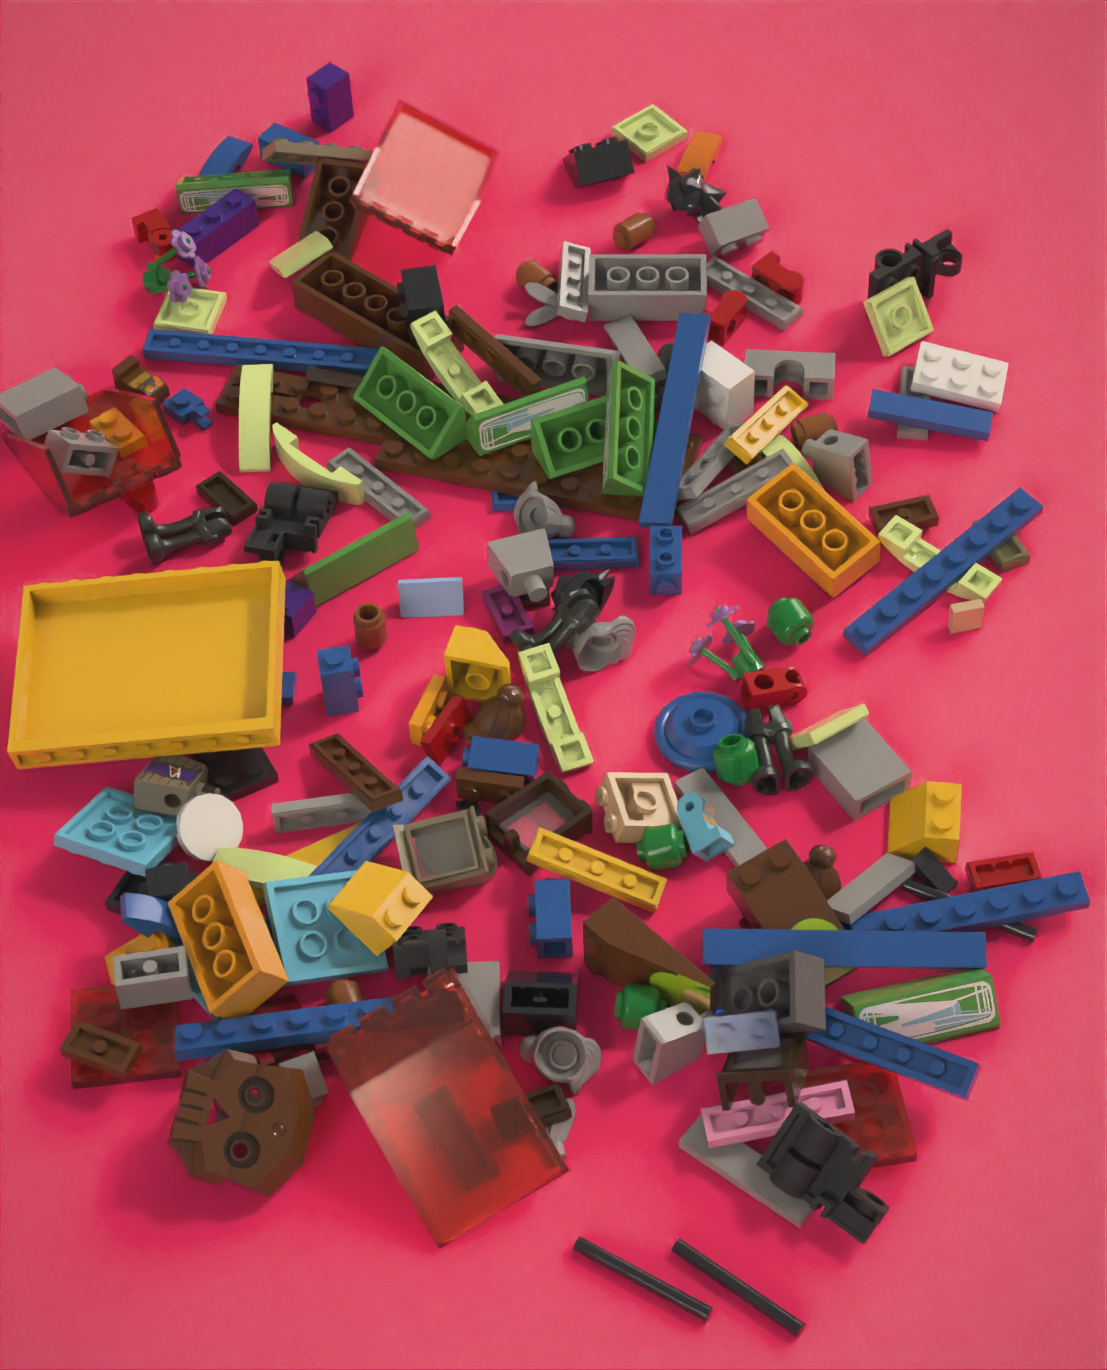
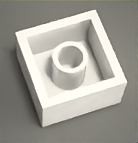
M711 340L706 344L694 409L709 418L713 424L723 429L730 424L743 422L753 414L755 371Z

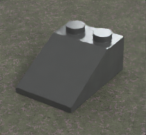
M794 950L715 971V1017L718 1022V1029L715 1031V1041L730 1042L733 1036L801 1032L807 1035L826 1030L823 958Z

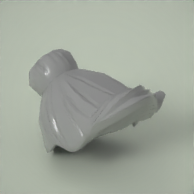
M535 481L518 498L514 508V520L518 526L519 534L545 528L548 540L555 536L561 539L571 537L575 530V520L570 515H563L554 501L539 493Z
M624 615L617 617L612 622H594L580 635L576 633L565 645L568 650L573 651L580 669L584 671H599L609 664L618 662L619 659L626 660L631 656L636 627L633 620Z
M563 1026L549 1028L539 1035H528L521 1041L519 1047L520 1056L525 1062L533 1063L534 1068L544 1078L568 1084L570 1091L574 1095L579 1094L581 1086L595 1075L602 1059L600 1047L595 1040L586 1038L577 1031Z

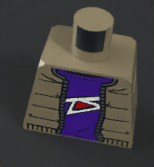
M182 755L154 757L135 779L134 808L177 816L182 806L193 797L208 793L220 795V788L207 784L208 768L202 763Z

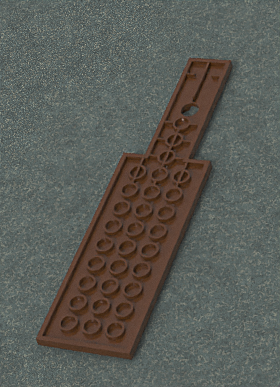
M236 365L215 403L217 412L239 416L240 381L243 365ZM273 371L270 423L275 424L277 422L283 426L380 445L381 447L375 457L377 468L488 491L496 490L498 493L512 496L521 495L535 481L538 486V492L550 498L557 505L639 522L643 497L602 494L603 462L549 479L532 452L531 438L481 456L466 439L436 460H432L354 400L352 397L357 388L306 380L305 377ZM430 381L452 397L442 383ZM496 394L503 404L518 400V398ZM306 397H317L322 401V403L311 405L310 409L303 408L299 404ZM465 410V417H466V422H467V420H468L472 415H470V414ZM689 433L681 477L697 460L703 444V435ZM681 500L676 501V507L679 506Z

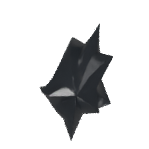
M667 165L670 181L666 188L665 200L671 203L673 212L675 210H686L687 216H692L701 222L705 215L723 209L720 201L727 191L705 183L701 178L700 168H693L682 175Z
M610 569L593 575L588 571H581L574 576H560L556 588L550 593L555 605L551 609L555 612L554 616L558 612V606L580 589H587L590 592L601 613L612 593L615 583V576L607 578Z

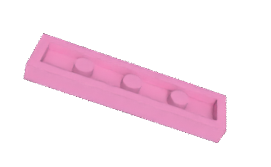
M847 1080L801 1090L798 1102H802L830 1124L855 1120V1111ZM786 1092L766 1096L764 1103L760 1106L752 1104L749 1099L734 1102L729 1111H723L722 1105L701 1109L708 1147L714 1148L775 1136L793 1107H788Z

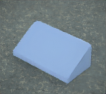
M462 577L398 580L401 618L461 616L464 614Z

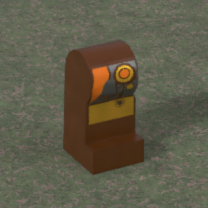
M129 355L112 368L115 389L147 410H153L170 396L166 383L159 376L152 375L142 368L139 360L133 355Z

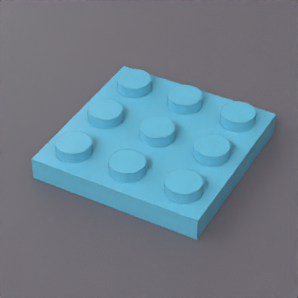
M106 786L54 834V846L74 854L89 857L103 864L127 870L132 874L146 877L145 869L156 867L179 844L176 835L178 834L177 816L134 808L133 794Z
M357 870L265 882L262 886L275 948L289 980L284 987L383 973L389 968L385 950L376 956L326 908Z

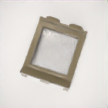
M471 806L469 809L405 825H392L402 871L409 872L431 895L492 880L489 869L496 868L491 847L484 849L482 837L487 836L488 832L484 816L477 817L474 806Z

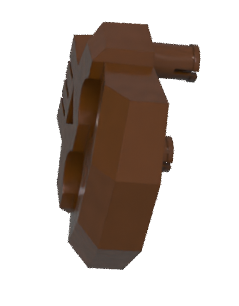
M230 1049L223 1050L208 1061L186 1070L167 1144L180 1160L188 1178L214 1185H221L227 1180L265 1198L270 1197L304 1162L316 1112L303 1070L260 1065L257 1063L255 1056ZM251 1089L258 1090L261 1095L257 1103H252L248 1099V1092ZM213 1103L225 1119L206 1126ZM236 1144H242L246 1148V1154L243 1158H237L233 1154V1148Z

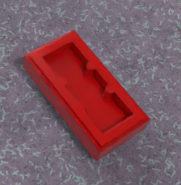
M454 695L420 740L426 756L439 767L461 739L464 725L470 723L473 719L463 697Z
M1034 852L967 862L965 866L972 892L1042 879Z

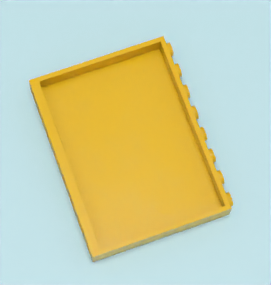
M279 561L229 564L227 566L209 568L197 567L188 570H166L157 573H134L126 576H103L96 579H72L65 582H40L34 585H24L7 750L16 768L28 769L280 746L286 578Z

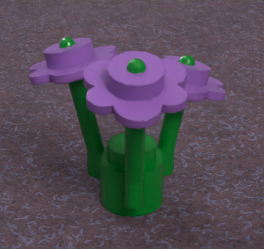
M173 229L171 231V244L173 248L156 261L147 264L148 271L143 273L142 281L149 293L154 295L170 291L172 302L177 303L180 301L185 303L187 302V296L192 292V286L188 279L197 277L200 287L208 288V281L211 280V269L208 263H204L203 259H200L199 256L195 257L196 245L192 237L184 231L180 232L177 229ZM178 253L184 259L187 257L190 259L194 258L195 271L180 273L174 270L171 272L168 268H163L160 265Z
M727 604L721 607L716 606L715 611L710 614L712 621L705 625L706 628L721 621L727 629L724 633L725 636L722 638L723 644L736 643L741 652L731 660L734 664L732 668L708 650L713 635L710 633L707 637H699L696 641L692 642L689 653L692 655L688 664L693 666L696 661L705 656L727 672L734 682L739 678L742 679L743 673L764 670V664L755 654L746 636L753 633L755 622L738 620L731 623L728 616L739 608L738 605L731 608Z

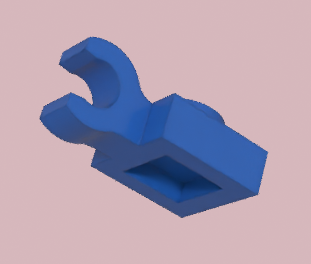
M186 388L181 389L162 403L164 413L182 425L192 421L201 430H205L213 424V421L206 417L210 410L205 406L204 400Z

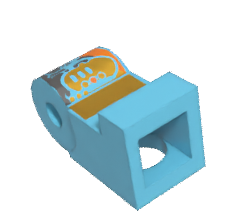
M692 792L684 794L679 799L676 807L677 815L694 855L708 862L735 846L731 834L717 826L714 820L716 814L715 807L711 802Z

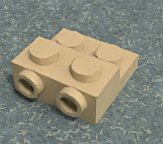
M607 772L600 786L596 788V804L603 806L606 813L604 818L605 831L613 834L615 843H637V841L642 840L644 830L653 826L675 824L680 831L683 830L676 810L678 801L668 773Z

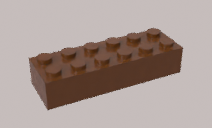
M332 250L324 254L291 281L294 305L297 309L362 347L380 349L383 346L428 380L436 375L422 353L413 332H410L409 321L402 320L400 303H404L405 300H399L396 286ZM445 315V323L447 325L448 316ZM452 334L450 340L461 353L464 351V343Z

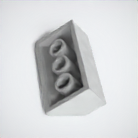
M495 334L494 337L541 378L540 387L552 388L585 376L588 394L606 396L607 375L612 361H620V351L500 334ZM497 374V381L506 382Z

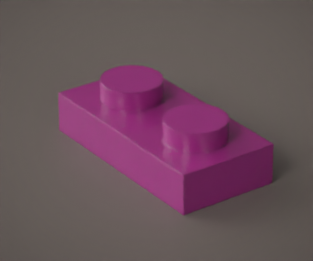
M502 585L481 591L482 601L504 645L512 643L509 634L515 629H521L530 635H534V626L519 596H510Z

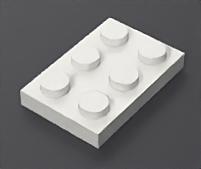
M921 341L910 390L999 412L1009 363Z

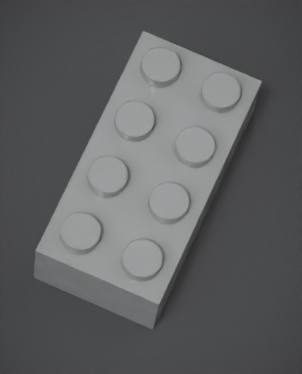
M590 254L588 287L589 321H616L631 315L634 321H678L679 313H702L706 309V254Z

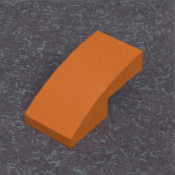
M697 130L684 152L677 171L683 175L693 168H700L701 178L705 181L712 162L715 163L724 136Z

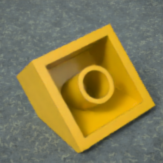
M455 625L444 653L447 691L450 692L451 697L456 695L466 700L483 703L488 698L496 696L501 686L511 684L510 662L487 631L474 627Z
M926 781L892 797L890 800L887 853L912 860L926 846L939 862L956 863L960 841L962 784Z
M365 861L326 908L378 956L399 940L433 896L409 872Z

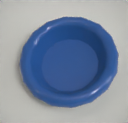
M692 692L676 697L662 708L654 722V740L660 753L673 765L691 772L702 767L706 772H715L716 768L712 754L714 747L722 737L729 734H742L745 737L744 728L747 724V714L731 698L714 692Z

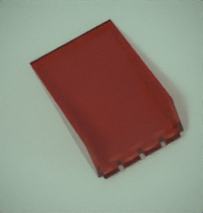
M399 100L349 202L353 204L354 208L370 216L373 214L377 217V220L395 229L403 230L402 233L421 243H428L429 247L444 255L449 254L452 256L482 200L498 152Z
M109 386L88 395V399L85 401L89 412L52 430L62 431L63 427H68L80 433H86L87 430H92L89 421L115 407L145 435L148 444L128 455L136 464L110 477L62 473L59 471L50 448L44 445L48 432L31 440L19 437L11 430L0 434L4 443L56 510L70 518L98 507L99 504L112 501L125 495L128 491L136 490L153 482L156 478H162L183 467L179 459L181 457L180 451L158 399ZM117 455V456H116V459H115V462H114V465H116L117 463H119V462L122 461L123 459H121V458Z
M443 968L424 979L422 983L426 991L422 993L414 985L391 999L390 1002L394 1010L389 1012L383 1004L359 1018L358 1021L362 1027L359 1031L351 1023L329 1036L331 1041L327 1043L329 1048L327 1050L350 1096L440 1249L570 1171L480 1006L454 968L449 971Z

